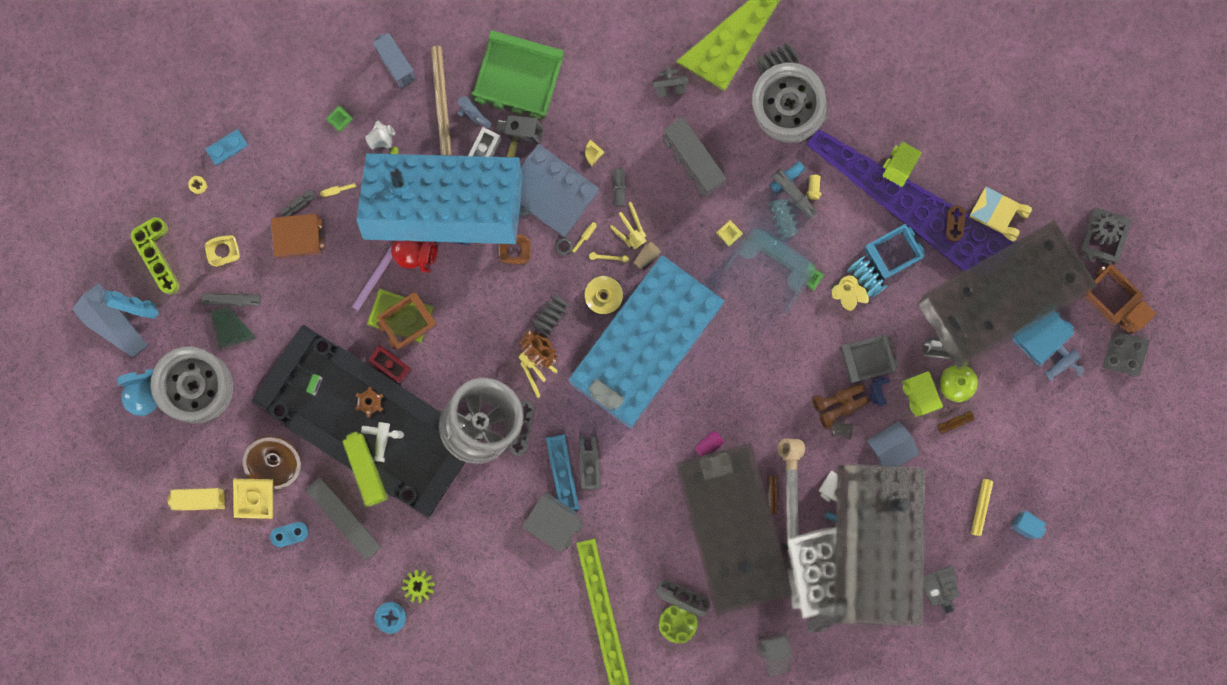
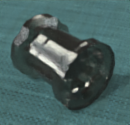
M834 420L831 437L842 436L851 440L853 423L844 424Z

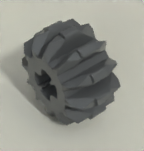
M1103 212L1101 216H1095L1096 221H1092L1090 224L1095 227L1090 230V233H1096L1093 239L1097 240L1100 238V244H1104L1105 241L1108 245L1112 244V241L1117 242L1119 240L1118 235L1123 234L1120 228L1124 224H1118L1120 217L1114 219V213L1112 212L1109 215ZM1106 225V227H1110V230H1104L1103 227Z

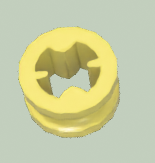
M194 176L189 180L188 187L193 193L201 194L206 190L207 183L202 177ZM197 180L202 183L199 190L193 187L194 182Z

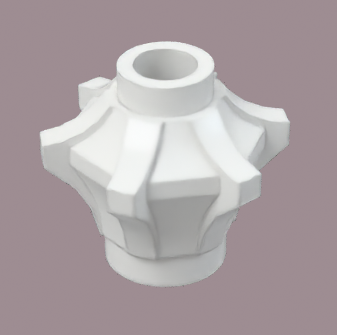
M377 121L373 130L365 138L372 149L379 147L389 149L393 143L392 137L395 135V132L390 125L386 126Z

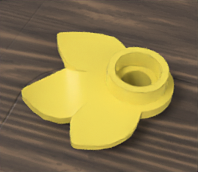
M853 276L843 277L839 284L835 285L832 289V297L834 299H841L842 306L849 311L856 307L857 302H869L866 289L859 286L857 279Z

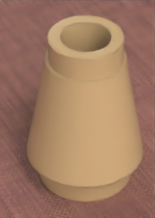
M650 241L644 245L634 263L642 270L660 257L661 250Z

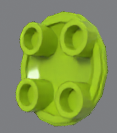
M676 605L666 608L659 620L660 632L668 641L674 643H685L690 640L696 633L698 626L697 618L694 614Z

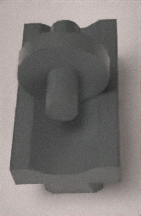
M666 65V71H660L659 76H667V78L652 80L658 97L668 96L667 86L674 85L675 94H685L686 83H688L686 75L672 77V75H678V69L671 70L670 65Z

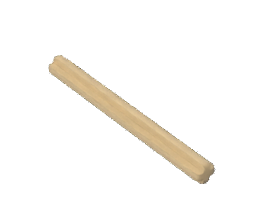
M432 46L431 54L441 155L451 156L441 46Z

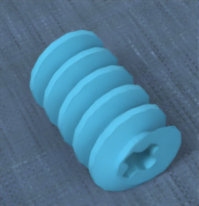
M864 256L852 264L847 272H855L853 277L859 278L858 285L864 284L862 287L868 290V296L873 298L885 290L888 285L881 286L884 280L876 279L879 273L872 274L875 267L868 268L870 260L863 261Z

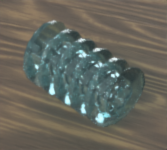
M783 198L767 204V206H773L769 210L770 213H776L772 220H779L775 223V227H781L777 231L778 235H783L780 241L796 236L801 228H795L799 221L792 220L796 216V213H790L794 207L787 206L791 199Z

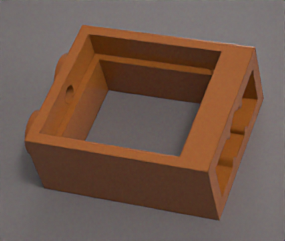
M1110 264L1107 267L1103 265L1096 272L1098 276L1094 280L1090 278L1082 286L1084 290L1081 294L1115 325L1144 295ZM1107 274L1131 296L1114 314L1090 292Z
M416 292L378 315L379 322L376 323L382 333L386 331L389 335L387 340L392 348L397 347L399 351L438 326ZM414 303L428 325L402 342H399L385 320L409 304Z

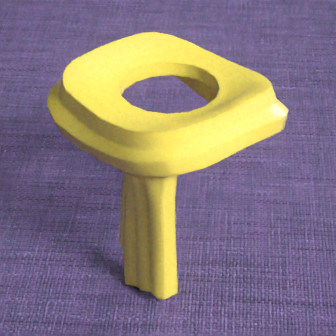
M234 236L216 237L205 244L206 256L212 266H221L240 258L239 248ZM219 244H227L229 246L230 252L227 257L221 258V256L216 255L215 249Z

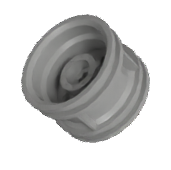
M797 63L778 64L766 70L755 84L752 104L756 119L768 136L784 143H797L810 138L820 129L827 112L826 94L821 80L811 69ZM785 83L787 86L784 89H780L779 85ZM803 85L806 89L804 92H800L798 87ZM769 98H773L775 100V102L772 105L767 103ZM791 101L794 108L790 109L787 102ZM811 103L813 105L812 109H806L805 105ZM777 116H781L782 120L780 122H776L774 118ZM798 117L801 120L799 125L794 124V118Z
M182 347L167 353L159 360L151 378L153 398L160 409L172 418L188 423L201 424L219 417L228 407L233 395L234 383L227 365L215 355L196 347ZM190 363L195 364V368L193 370L188 369V365ZM208 371H212L213 373L212 377L210 378L206 377ZM177 374L179 378L174 382L173 376ZM192 383H197L199 385L198 389L191 388ZM209 390L214 391L215 394L213 397H209L207 395V392ZM177 393H179L181 396V399L179 401H176L174 399V396ZM195 401L199 404L196 409L192 407Z

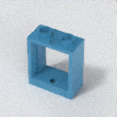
M906 224L863 248L875 270L879 273V277L883 280L924 258L923 254L925 251L920 243H916L913 238L915 237L914 231L911 227H907ZM902 233L915 257L888 271L875 247Z

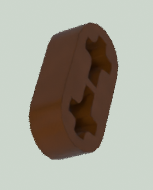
M952 206L947 212L945 236L950 242H958L964 235L965 210L961 206ZM955 210H958V213L961 214L957 218V222H954L955 217L951 215ZM954 226H956V232L959 233L956 238H953V235L950 234Z

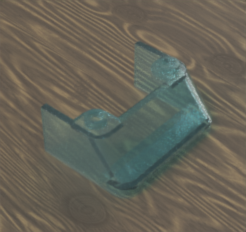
M754 228L740 244L726 265L724 272L727 274L739 255L745 259H752L759 251H762L792 271L787 283L789 288L795 291L796 294L784 311L788 313L815 273V264L763 228Z

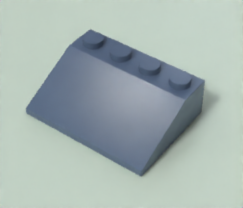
M540 144L535 147L521 167L523 184L520 205L565 238L598 196L600 189Z

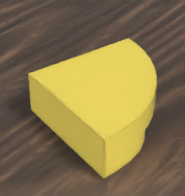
M590 139L587 143L585 154L587 162L591 167L604 154V151Z

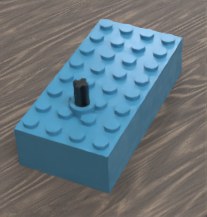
M366 153L357 213V223L362 238L364 240L516 244L523 184L520 159L515 157Z

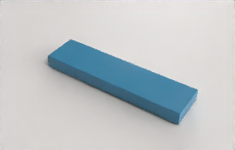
M565 434L547 437L546 442L557 499L572 510H579Z

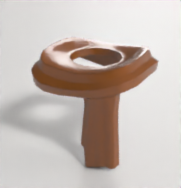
M517 234L516 243L522 247V253L516 258L510 257L507 253L510 244H499V261L506 264H524L529 262L531 258V242L529 238L525 237L524 234Z

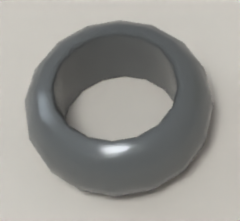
M562 238L556 242L555 249L558 254L565 256L571 253L573 245L569 239ZM567 242L570 246L569 250L566 252L560 251L558 248L559 244Z

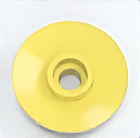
M608 276L594 278L585 289V301L588 307L598 314L614 312L618 309L623 299V291L620 284ZM601 293H606L608 297L601 299L600 295Z

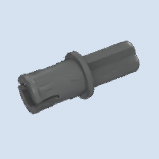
M614 169V187H612V190H614V207H625V190L627 189L625 186V170Z

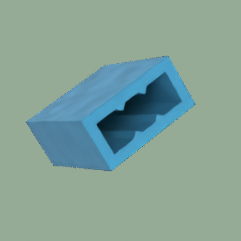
M1048 305L1013 337V341L1039 367L1075 333L1073 331L1074 327L1068 321L1064 322L1059 317V312Z

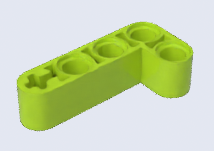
M155 217L133 229L131 240L160 290L168 295H174L179 291V282L155 243L156 240L167 233L168 226L162 219ZM157 223H161V230L154 232V226ZM140 233H145L143 241L137 240ZM154 249V256L148 258V250ZM159 265L164 266V271L161 274L156 273ZM164 278L173 283L170 290L166 288L168 284L163 280Z

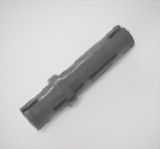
M782 169L777 170L776 174L772 175V178L776 180L795 202L794 205L799 207L808 219L815 216L814 214H817L818 211L807 200L808 197L799 191Z
M239 292L238 294L203 293L202 305L260 306L261 298L259 297H261V294H244V292Z

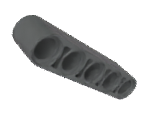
M319 477L306 488L308 494L366 560L382 548L370 532L362 526L363 524L357 517L350 512V509L344 502L337 497L338 495L331 487L327 486L322 477Z

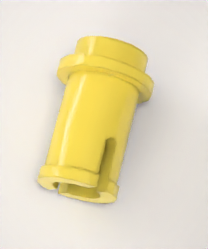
M809 175L808 192H806L808 199L819 200V196H821V176Z

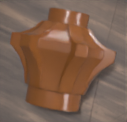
M368 387V390L362 394L357 393L355 395L358 397V406L355 407L356 411L361 410L366 414L367 418H370L374 412H381L383 410L380 407L383 395L373 392L372 387ZM370 398H371V399H372V403H371L370 405H367V404L365 403L366 400H367V399L370 400Z

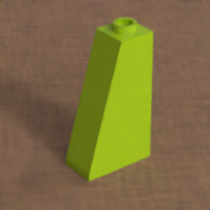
M354 432L347 435V439L343 440L365 505L371 507L388 500L363 434Z

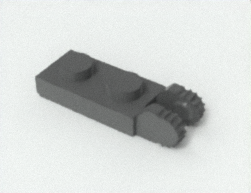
M591 435L592 450L585 451L584 436H579L582 490L601 489L596 435Z

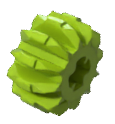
M415 570V577L411 573L407 574L411 579L410 581L403 579V582L408 584V586L402 587V590H409L405 597L407 598L412 594L411 602H414L418 596V602L422 603V595L426 600H429L430 597L427 592L434 593V590L429 589V586H435V583H428L432 579L431 575L424 578L426 571H422L419 577V571ZM416 581L423 583L421 586L422 591L420 592L419 590H414Z

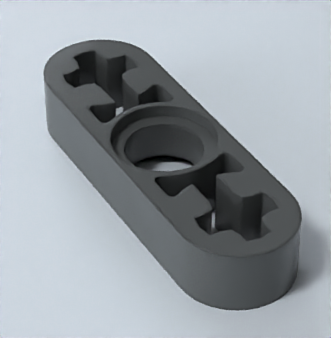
M530 401L520 402L521 407H525V404H528L531 412H527L526 418H530V421L523 420L522 422L527 425V432L524 434L518 433L517 435L519 437H526L525 441L521 439V446L524 447L523 450H519V453H516V449L513 448V444L517 445L518 438L514 439L509 445L511 453L515 456H521L527 450L535 412L534 405Z
M669 580L660 581L656 588V594L660 599L694 615L705 616L710 609V602L707 598ZM684 595L688 601H681L678 596Z

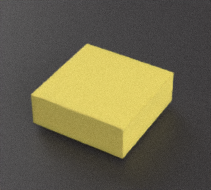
M731 220L716 232L728 247L743 235Z

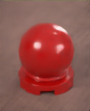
M393 241L391 254L394 261L400 267L415 269L420 266L421 272H432L430 265H435L438 246L435 245V242Z

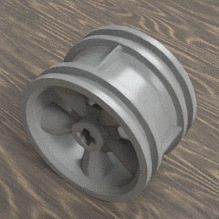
M489 378L471 380L457 390L441 413L439 432L443 444L451 454L462 461L474 464L492 461L500 456L518 435L523 422L522 407L515 393L505 384ZM465 401L470 411L466 417L456 412L458 403ZM481 401L490 404L494 409L487 415L480 412ZM504 423V437L491 431L492 424ZM461 427H464L467 435L464 433ZM484 438L487 443L478 442L477 439Z

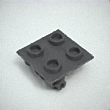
M1113 331L1102 368L1127 373L1132 377L1140 376L1150 339Z

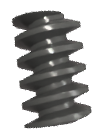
M787 42L784 43L783 47L778 46L777 51L771 49L770 54L765 52L763 57L759 55L756 58L761 75L778 64L792 63V60L799 63L795 50Z
M550 295L553 302H545L548 308H541L543 314H536L539 321L532 320L534 328L547 338H550L547 331L554 332L552 325H559L556 319H564L561 312L567 314L568 311L565 307H571L555 295Z

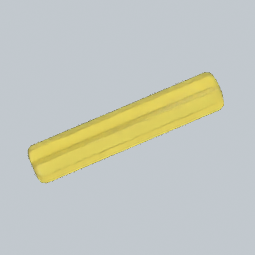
M988 479L982 480L971 534L976 536L982 535L993 481Z

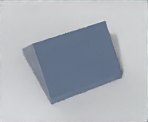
M900 421L866 440L886 474L919 454L911 434Z

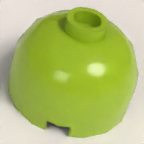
M956 364L949 366L943 371L939 379L941 393L952 402L960 403L967 401L977 391V375L966 365Z

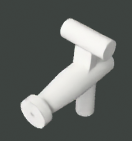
M378 422V428L362 426L361 430L364 434L377 435L373 460L380 462L385 460L383 456L388 437L401 439L404 433L402 431L389 433L390 424Z

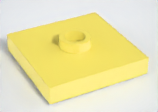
M234 479V518L272 519L273 479Z

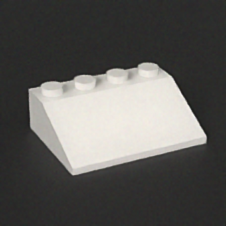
M822 528L789 539L788 545L802 617L805 618L819 614L834 605H851L852 594L839 528Z

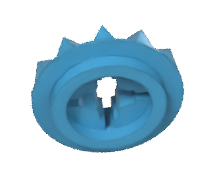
M394 602L382 604L375 613V623L385 633L398 632L403 628L406 621L405 611L399 604ZM392 609L393 616L399 619L392 620L389 626L388 619L382 616L389 615Z

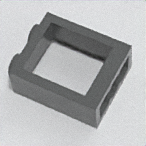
M1095 207L1091 211L1078 253H1081L1082 257L1088 260H1093V258L1101 260L1100 263L1106 266L1110 264L1115 265L1119 261L1132 219L1114 213V219L1120 217L1118 224L1122 223L1124 226L1122 227L1123 234L1119 236L1112 256L1088 247L1092 235L1090 230L1094 228L1090 224L1092 221H1096L1095 216H1101L1103 212H1106L1107 215L1111 213Z

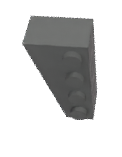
M779 634L759 639L760 644H756L759 656L764 659L768 677L791 672L792 654L787 636Z

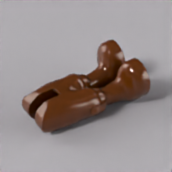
M864 384L843 390L838 389L829 398H823L819 395L811 398L817 412H821L832 405L841 404L839 407L819 415L825 430L830 429L833 421L840 415L850 416L852 412L871 402L869 395L860 397L856 401L852 398L853 395H858L866 390Z

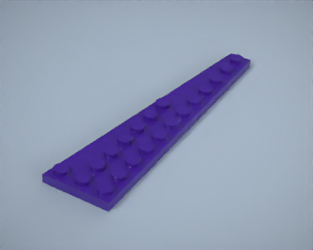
M820 129L806 144L903 224L911 227L919 237L983 288H986L1021 245L1017 241H1010L1004 234L972 219L968 213H965L963 237L958 242H950L945 236L946 217L948 210L954 205L945 202L940 197L908 179L903 187H900V185L883 177L886 170L883 168V165L881 166L871 158L860 154L850 146L844 145L841 141ZM958 210L951 213L955 217L954 222H957V218L961 214L958 213ZM954 226L953 231L950 232V234L953 235V238H956V236L959 235V233L956 232V226Z

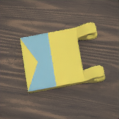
M985 187L969 217L1004 234L1010 241L1014 242L1020 231L1016 228L1008 227L1015 212L1023 218H1028L1032 208L1028 205L1019 204Z

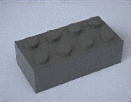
M683 116L664 129L662 140L668 150L670 148L675 154L673 155L674 159L679 165L683 164L685 168L684 173L689 180L693 179L695 181V188L701 196L704 194L707 198L725 186L727 178Z

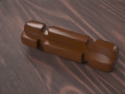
M972 411L964 413L963 416L959 415L948 420L946 423L938 424L937 427L939 432L944 434L949 429L953 430L965 425L966 422L974 421L975 417Z
M768 476L767 503L769 505L767 506V512L769 514H777L778 487H776V484H778V477Z

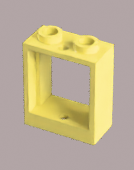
M219 488L171 490V494L168 495V505L171 506V510L178 511L225 509V490Z

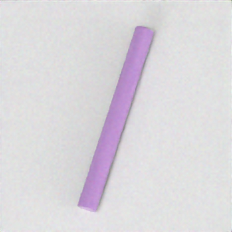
M391 247L352 307L359 311L393 258Z

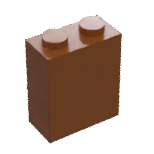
M316 213L271 218L274 256L277 259L322 254V249L325 248L324 237L320 235V230H323V221Z

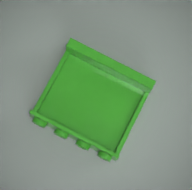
M491 30L488 47L475 90L472 92V98L479 104L486 105L487 102L500 110H504L505 107L512 109L511 112L514 114L522 115V113L530 114V118L545 119L564 57V51Z

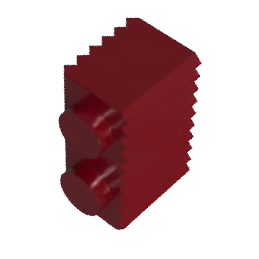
M380 345L369 358L370 363L399 384H403L412 371L409 366Z

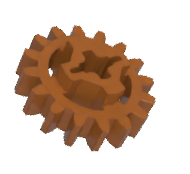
M529 330L521 337L519 343L522 344L521 349L525 350L524 355H528L527 358L530 361H535L536 366L540 364L541 368H549L557 361L558 355L555 354L557 350L552 347L553 343H549L550 340L547 337H543L542 333L538 334L535 330L533 332Z

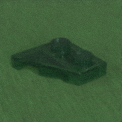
M229 306L210 311L220 349L256 339V336Z

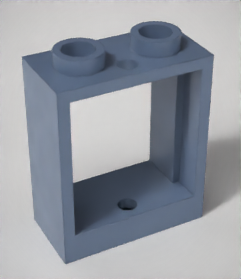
M387 33L386 35L381 34L376 37L373 45L399 87L402 89L416 80L413 69L391 35Z

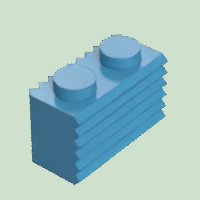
M1027 511L1019 512L1010 526L1011 529L1021 533V535L1028 539L1041 538L1046 531V528H1044L1046 523Z

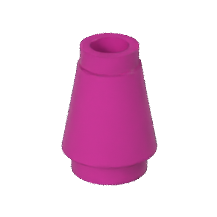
M716 430L714 432L710 431L695 449L702 457L721 448L724 441Z

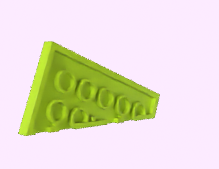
M780 0L747 1L678 59L676 63L725 91Z

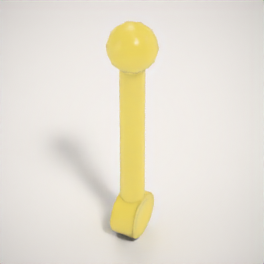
M594 252L589 254L591 260L597 258L621 260L624 263L629 261V257L626 255L618 257L596 255Z

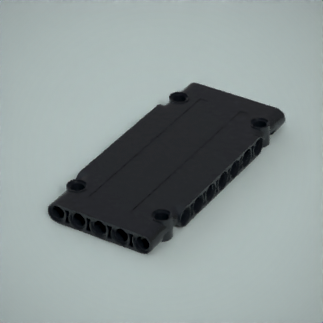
M306 325L300 327L252 400V404L352 471L353 469L343 440L347 439V435L354 432L363 434L373 459L377 435L362 433V426L378 428V422L390 424L389 433L402 431L404 436L401 439L388 437L383 456L385 458L384 462L374 461L385 492L394 498L396 497L426 518L431 516L466 463L451 454L443 444L439 432L440 411ZM326 342L328 345L327 350L320 352L319 345ZM314 374L322 377L316 395L306 392L311 377ZM368 387H372V391L376 394L383 395L380 406L383 410L381 412H374L370 418H367L366 414L361 410L356 411L355 409L358 406V397L355 395L357 393H364L368 390ZM367 399L365 403L367 405H370L372 403V399ZM283 406L285 413L283 416L278 417L276 410L278 407ZM407 490H411L414 494L413 499L410 501L404 499V493Z

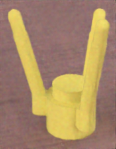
M629 202L628 205L638 231L633 230L622 212H619V216L631 233L628 235L629 239L611 225L610 229L629 248L632 246L635 250L647 241L645 239L646 234L641 227L632 203Z
M524 351L519 356V359L522 361L520 365L525 370L530 384L539 398V391L529 369L533 368L542 381H546V379L535 365V361H530L527 358L528 355H524ZM553 366L549 367L553 372H557V369Z

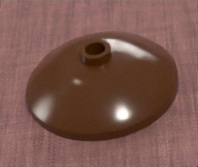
M264 436L255 439L247 446L243 455V468L249 479H273V489H281L293 483L298 477L301 469V458L297 449L289 441L277 436Z

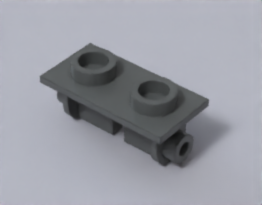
M929 337V339H925L923 342V356L962 360L964 343H960L959 340H947L946 345H942L943 339Z

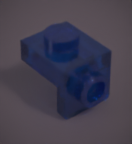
M883 376L874 379V384L870 385L872 391L869 394L870 399L877 407L887 404L881 386L891 381L890 378L884 379Z

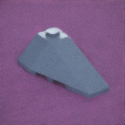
M98 283L83 294L72 309L84 325L131 357H135L147 348L148 345L122 310L107 306L104 299L106 289Z

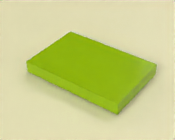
M379 288L367 325L380 329L376 324L379 322L377 316L406 297ZM414 303L409 304L385 320L394 334L405 338L428 325ZM424 304L429 313L432 314L434 307ZM424 335L415 341L422 343Z

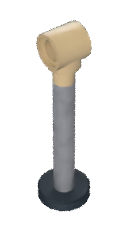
M782 439L778 444V453L783 457V460H786L787 543L780 544L781 549L779 550L789 551L788 540L799 536L797 460H800L805 452V445L800 439Z

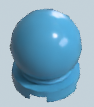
M154 369L145 370V373L140 375L132 372L116 378L118 386L124 387L121 393L122 404L125 410L133 415L146 416L156 410L158 406L151 390V378Z

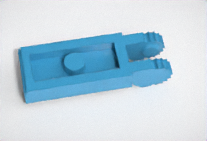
M106 290L104 294V299L109 307L150 319L156 318L159 314L156 304L149 300L142 302L136 297L130 298L117 291L111 292Z

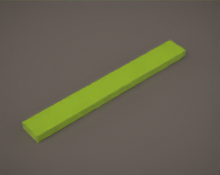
M595 538L578 542L576 545L609 684L630 685Z

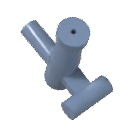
M466 96L458 100L461 108L457 114L463 118L467 114L476 125L481 124L485 128L491 126V122L483 117L474 106L475 103Z
M1062 346L1058 349V352L1063 358L1049 371L1046 370L1044 372V375L1051 382L1054 380L1053 377L1062 373L1070 366L1076 371L1075 373L1078 377L1083 375L1084 368L1075 364L1081 359L1078 352L1073 349L1069 353Z

